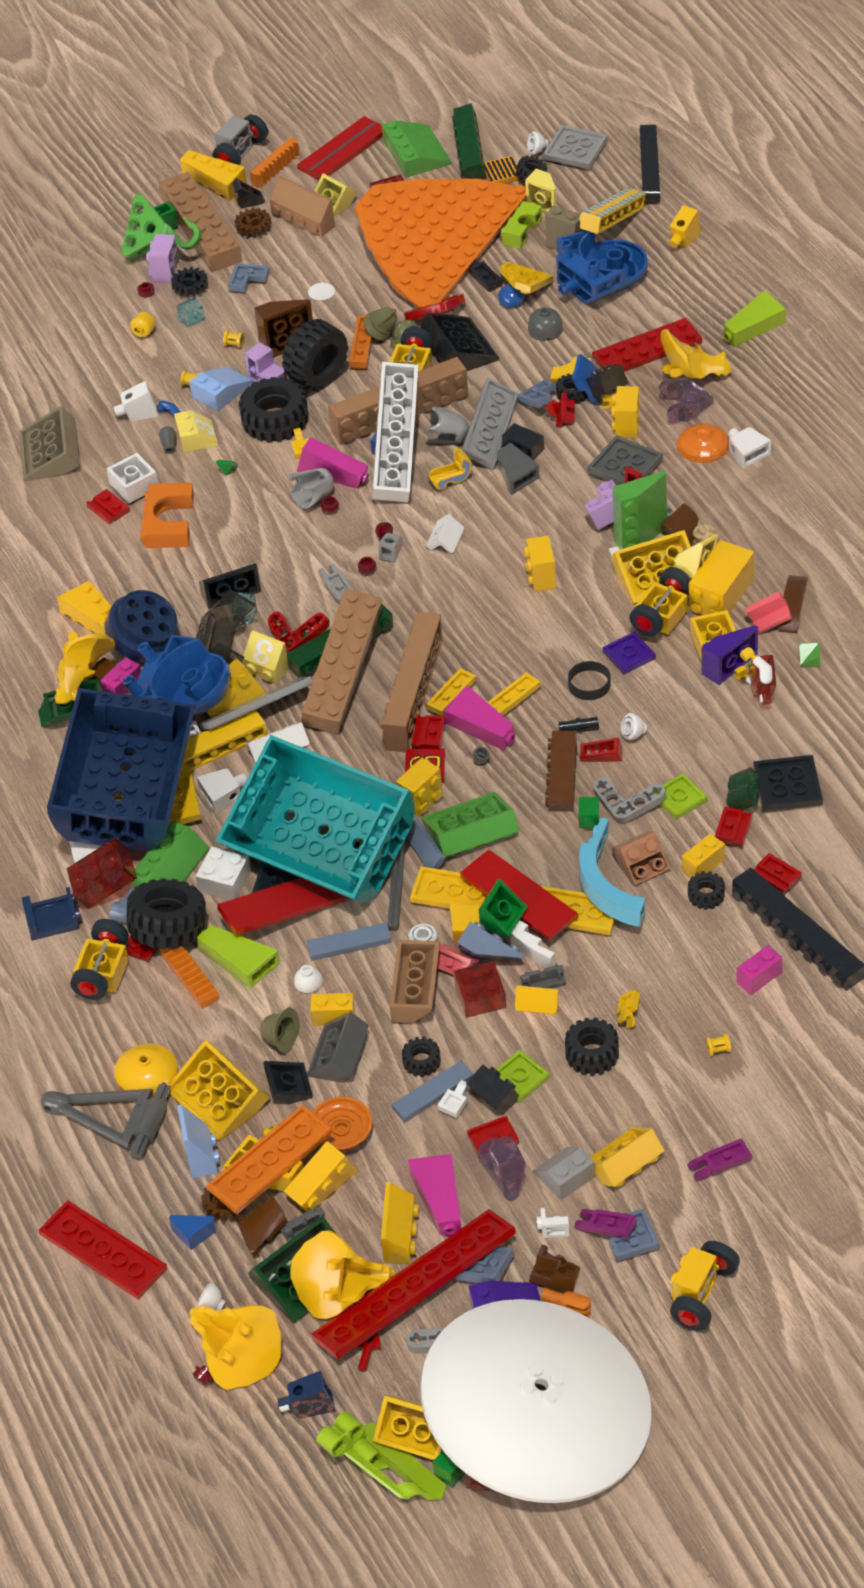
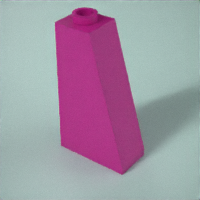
M312 437L309 438L302 449L297 472H302L315 468H325L331 473L334 483L358 489L361 483L364 484L369 476L367 473L368 465Z
M465 686L444 710L445 724L501 750H505L515 740L514 725L468 686Z
M452 1154L408 1159L410 1177L439 1235L454 1234L461 1229V1220Z

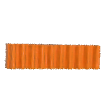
M290 137L250 172L252 186L263 188V184H267V180L271 181V177H276L275 173L279 174V170H284L283 166L287 167L288 163H292V159L295 160L296 156H300L297 139Z
M358 315L349 358L350 369L368 370L373 337L368 334L364 327L365 315Z
M184 947L160 949L162 958L201 1009L220 1000L216 987L214 988L213 983L209 981L208 977L201 971L200 966H197L196 961H193L192 956H189L188 951Z

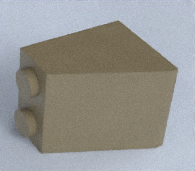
M553 205L545 214L547 248L557 251L556 238L587 231L580 229L579 218L581 214Z

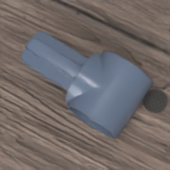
M134 887L129 889L124 899H120L119 902L115 901L112 904L109 913L110 919L126 923L127 898Z

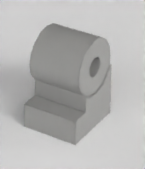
M386 533L379 543V559L395 562L397 553L402 547L403 537Z

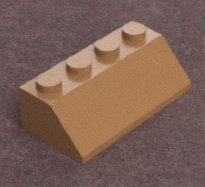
M283 176L278 178L270 197L271 213L321 237L335 227L331 199Z
M398 940L389 1006L391 1022L413 1023L432 1011L440 941Z

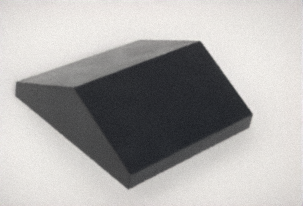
M261 862L252 893L299 879V877Z
M263 1062L273 1098L286 1104L312 1099L313 1094L304 1063Z

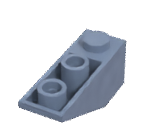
M470 921L455 945L472 957L520 961L523 957L519 948L503 943V939L495 933L489 934L485 931L486 928L478 922L472 923Z

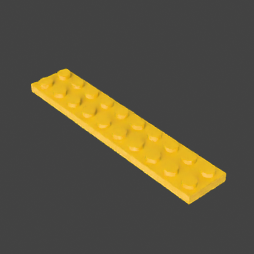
M420 866L410 896V902L450 909V904L482 905L487 896L461 878L459 872ZM541 886L578 913V918L566 928L611 935L615 919L597 908L585 893Z

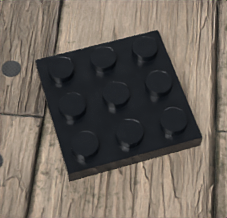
M813 755L753 761L762 811L823 805V797Z

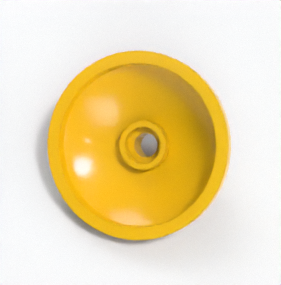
M154 1043L139 1044L126 1050L119 1057L114 1068L116 1083L122 1091L153 1089L152 1096L155 1095L159 1084L165 1082L169 1085L178 1074V1064L175 1055L168 1048Z

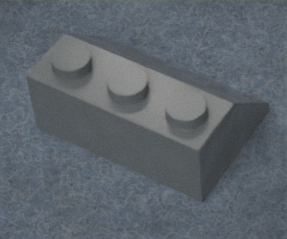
M351 1011L324 1024L307 1075L312 1078L335 1082L352 1077L356 1071L357 1060L362 1053L363 1042L367 1038L366 1033L369 1025Z

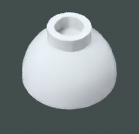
M533 131L528 136L527 149L531 155L539 154L548 147V140L542 134Z
M628 713L624 716L621 722V734L625 740H635L646 733L647 725L638 715Z
M418 924L411 928L408 937L409 940L436 941L437 930L429 924Z
M310 965L302 966L294 977L296 989L303 993L314 992L323 983L319 970Z
M209 1283L202 1292L195 1307L202 1305L220 1311L225 1300L222 1299L219 1288L214 1283Z

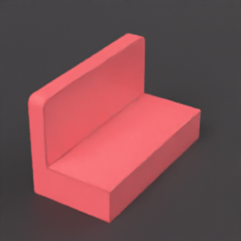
M779 591L745 608L753 624L758 626V634L792 618L787 601Z
M440 944L437 968L462 979H468L472 964L478 963L480 958L472 957L466 952L450 945Z

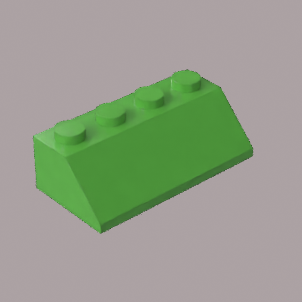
M172 821L162 842L149 851L130 874L131 887L136 888L144 882L148 883L149 880H160V878H166V880L177 879L179 882L186 881L210 850L209 846L190 827Z

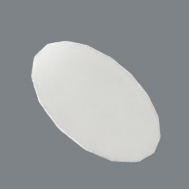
M317 283L308 290L310 298L319 301L329 299L335 293V288L329 283Z

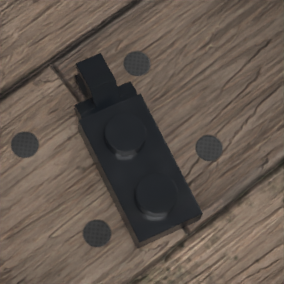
M474 260L472 262L469 273L488 292L503 285V280L484 261L478 262Z

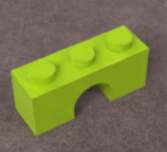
M523 201L516 208L514 215L509 218L507 225L501 230L503 245L522 249L528 240V228L536 229L542 220L541 205Z

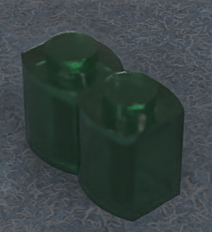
M751 767L731 775L727 785L729 789L726 798L728 807L745 810L757 805L759 801V775Z

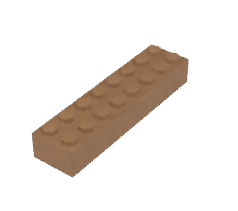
M189 172L158 182L162 201L164 203L169 201L175 208L178 224L190 241L194 236V231L183 217L200 228L202 237L195 249L211 272L242 262L239 243Z
M457 357L418 371L415 416L431 411L432 407H441L469 396L467 369ZM380 386L328 406L331 433L340 445L377 431Z
M345 588L302 710L301 722L304 726L339 735L381 612L382 598Z
M418 611L416 619L412 621V633L409 632L408 645L404 647L403 660L399 662V674L395 675L394 689L391 688L389 695L390 702L386 703L385 717H382L380 722V728L383 729L382 742H385V750L406 753V749H410L417 714H421L443 643L441 614Z

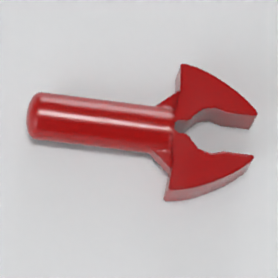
M375 1333L374 1340L370 1344L366 1340L357 1346L363 1348L358 1365V1370L361 1372L367 1370L372 1351H381L378 1333Z

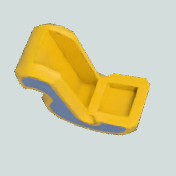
M456 448L454 449V463L432 469L428 479L436 489H446L447 483H461L469 476L472 462L462 449Z

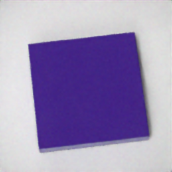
M635 631L602 647V652L623 675L656 659V654Z

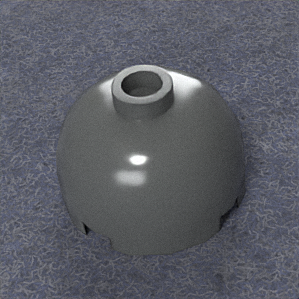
M548 307L535 310L528 321L530 336L539 341H545L548 338H551V340L558 338L563 332V322L560 314Z

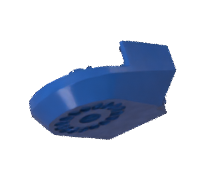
M582 231L556 238L558 253L556 255L557 283L560 284L558 291L562 296L570 292L584 304L632 287L645 274L648 268L647 254L643 248L633 242L626 240L595 242V233L590 231Z
M171 635L163 652L155 653L148 642L141 643L137 649L146 659L137 681L132 675L125 677L124 681H122L132 696L195 704L194 716L212 709L226 695L230 686V666L222 656L210 653L199 639Z

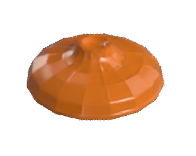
M696 424L686 428L679 435L676 442L677 450L681 456L689 461L698 463L719 460L729 450V437L721 428L711 424Z
M338 1096L320 1103L313 1110L316 1116L333 1128V1134L320 1144L321 1146L328 1141L339 1151L352 1149L362 1143L371 1131L373 1119L370 1110L363 1102L352 1097Z

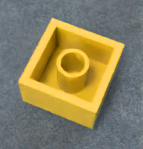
M617 386V392L613 394V404L615 406H612V417L615 419H612V430H615V436L637 438L639 387Z
M549 536L526 539L527 547H523L524 556L527 558V560H524L526 572L529 571L527 573L529 585L532 584L534 592L555 589V560Z
M728 610L690 618V634L701 661V650L706 642H709L716 636L736 631Z
M424 758L416 762L396 781V785L410 791L414 803V813L417 817L425 813L443 795L440 768Z

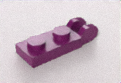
M738 1139L703 1153L702 1156L691 1160L687 1166L691 1171L702 1168L694 1174L696 1181H702L711 1174L715 1175L752 1160V1154L743 1139Z
M583 1209L580 1212V1216L584 1220H576L574 1227L585 1233L593 1232L629 1238L637 1223V1219L631 1214L599 1209Z

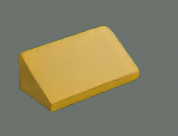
M516 986V1011L557 1014L559 1005L557 989Z

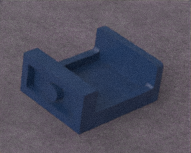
M70 887L66 888L67 894L64 896L31 903L30 896L22 897L32 941L80 929L78 921L82 920L79 908H74V906L78 905L76 894H71Z

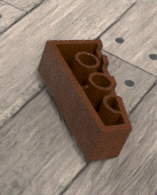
M552 731V738H548V750H551V756H547V768H550V774H546V786H549V792H545V804H549L550 811H574V784L576 783V755L578 750L576 731Z

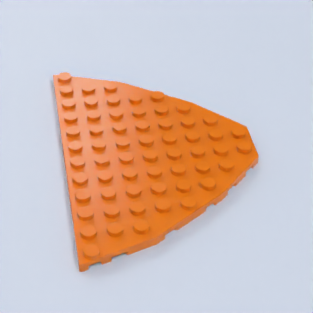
M413 179L372 185L355 205V213L358 216L366 246L372 251L373 257L384 275H387L392 288L404 299L411 301L416 309L436 304L448 297L469 271L474 260L477 261L507 224L509 218L514 215L516 208L526 200L527 194L526 188L523 185L513 186L482 179Z

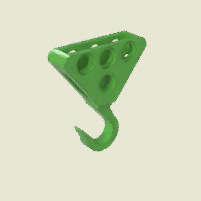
M137 194L133 199L122 254L131 261L150 251V242L153 241L155 234L175 235L176 244L182 249L190 250L200 243L202 237L201 230L196 224L183 217L189 227L193 229L194 236L191 241L182 242L172 227L164 221L151 203L142 194ZM140 225L139 229L135 231L136 226ZM156 227L155 231L151 233V229ZM136 241L135 246L131 247L132 243Z

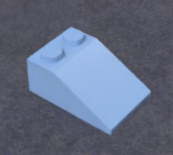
M228 366L204 371L190 381L192 398L218 412L250 386L253 380Z
M177 1105L191 1177L196 1178L218 1173L216 1164H220L218 1151H213V1147L217 1146L215 1134H210L209 1126L183 1105Z

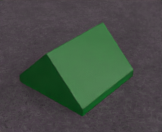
M498 879L478 909L480 924L486 928L485 930L509 937L527 909V906L501 879Z

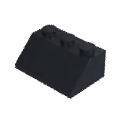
M256 563L199 581L201 596L208 609L261 592Z

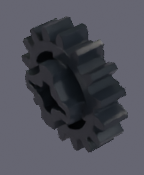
M184 267V270H177L178 274L174 273L173 278H171L172 290L175 293H179L180 296L186 294V297H189L190 294L193 296L196 293L201 294V290H206V286H208L207 274H205L204 270L200 271L199 268L193 269V267H190V269Z

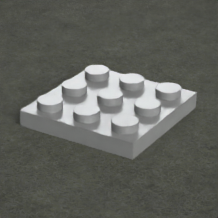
M561 125L544 151L543 159L590 169L608 141V135Z

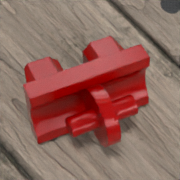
M562 392L559 402L552 400L546 404V412L552 416L556 415V427L561 428L563 423L572 425L575 418V413H573L575 401L567 399V393Z

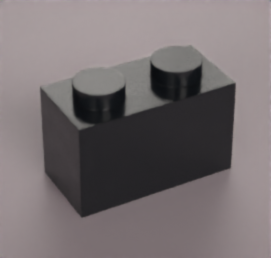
M610 364L603 367L604 371L600 368L591 372L592 376L587 378L586 381L594 399L617 390V386L629 384L621 364L616 366Z
M516 423L502 435V447L512 443L532 460H535L545 449L543 435Z
M482 1064L466 1084L472 1091L503 1115L519 1097V1094L514 1090L516 1086L507 1078L503 1081L500 1078L501 1074L494 1067L491 1066L489 1069Z

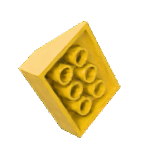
M685 530L614 551L611 557L613 566L633 604L638 603L653 582L659 583V577L666 568L676 567L674 561L678 554L691 547Z
M206 1039L168 1085L171 1086L169 1093L181 1105L209 1126L210 1133H214L218 1141H221L254 1116L271 1097L217 1045Z

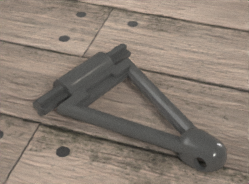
M162 1082V1084L158 1085L154 1097H152L153 1089L80 1094L48 1091L42 1095L40 1103L45 1112L53 1115H65L127 1149H130L133 1140L136 1139L130 1156L139 1159L142 1158L147 1145L153 1142L167 1108L166 1099L171 1086ZM137 1100L123 1134L73 1108V1104Z

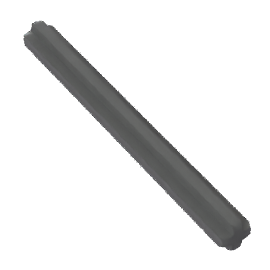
M405 841L392 865L387 923L389 930H397L399 928Z

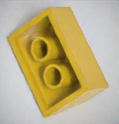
M632 1127L591 1155L590 1158L595 1162V1177L604 1186L618 1187L625 1183V1179L628 1176L641 1172L645 1164L658 1160L659 1155L665 1150L653 1128Z
M386 1182L381 1230L384 1263L411 1264L412 1255H416V1242H413V1236H417L418 1224L414 1222L415 1217H419V1204H415L413 1194L391 1182Z
M392 1394L384 1396L373 1442L434 1460L440 1454L442 1448L435 1440L428 1426L422 1403Z

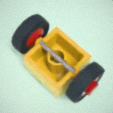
M417 326L405 329L401 336V344L396 345L389 362L418 365V371L431 367V346L433 340L430 333Z
M666 568L659 577V583L653 582L631 611L629 619L632 626L645 636L652 637L659 632L669 635L688 611L687 596L689 595V582L691 578L679 568Z
M100 919L94 923L91 930L92 939H86L73 969L74 974L72 975L70 986L76 994L83 998L99 1000L105 996L107 991L116 993L129 962L126 949L129 933L122 924L111 919Z
M707 1241L700 1250L691 1246L688 1254H683L680 1261L681 1267L678 1272L675 1271L670 1282L673 1285L671 1291L673 1303L670 1313L679 1324L696 1331H702L707 1328L712 1314L704 1304L716 1283V1273L732 1275L740 1263L738 1254L731 1247L718 1241Z

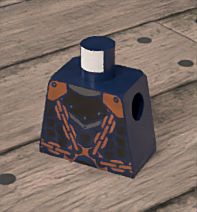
M321 1371L288 1383L289 1395L277 1399L281 1412L294 1409L298 1418L336 1411L332 1390Z

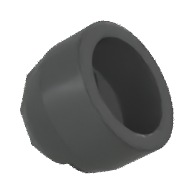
M477 747L473 753V760L477 764H484L488 760L490 753L484 747Z

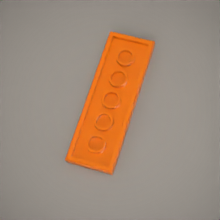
M302 1104L206 1185L207 1190L235 1214H239L332 1135L333 1128Z

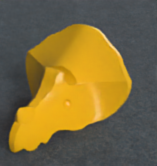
M668 329L662 330L661 343L670 364H665L662 367V371L665 374H669L673 378L684 374L685 377L692 379L704 378L710 373L718 376L721 374L724 376L731 374V364L726 360L725 352L715 356L709 355L701 349L699 344L694 343L695 346L692 349L688 344L680 342Z
M76 632L68 634V642L63 645L64 658L58 666L57 678L60 683L56 689L55 703L67 704L75 701L79 685L84 680L93 677L96 671L90 669L95 666L99 658L115 649V641L112 638L98 633L78 638Z
M330 1230L320 1232L303 1244L292 1259L290 1272L292 1283L300 1301L311 1315L317 1319H328L339 1315L354 1302L359 1301L365 1292L377 1288L395 1275V1271L391 1267L381 1263L369 1262L358 1256L338 1234Z
M202 1305L191 1308L189 1320L202 1337L201 1344L205 1351L208 1370L213 1380L220 1387L228 1390L249 1386L269 1376L274 1371L281 1358V1332L276 1314L272 1309L263 1305H246L233 1309L225 1308L220 1311Z

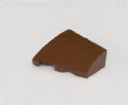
M683 503L661 524V529L669 534L685 530L690 546H692L693 531L698 526L699 518L688 505Z
M272 1198L237 1220L241 1233L254 1257L260 1253L257 1248L265 1240L270 1242L275 1233L288 1222L283 1208L275 1198Z
M542 1244L530 1274L529 1282L562 1292H573L580 1267L568 1262L560 1254L557 1256L551 1255L547 1252L548 1247Z

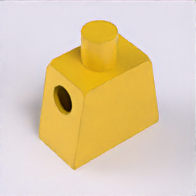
M685 205L681 207L670 225L671 239L668 243L672 248H677L678 246L688 247L701 233L698 210Z
M450 904L454 943L458 942L470 921L472 923H480L478 909L481 905Z

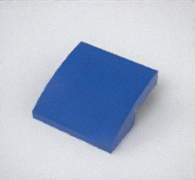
M579 354L572 380L578 392H586L591 404L597 403L599 397L594 399L586 381L587 378L592 376L591 372L597 370V368L585 356Z

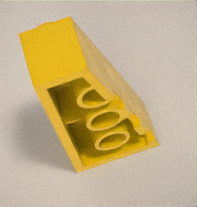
M190 150L180 159L182 173L189 172L196 183L203 184V187L206 189L214 190L215 194L219 196H225V199L229 202L236 195L232 182L237 178L247 183L244 166Z

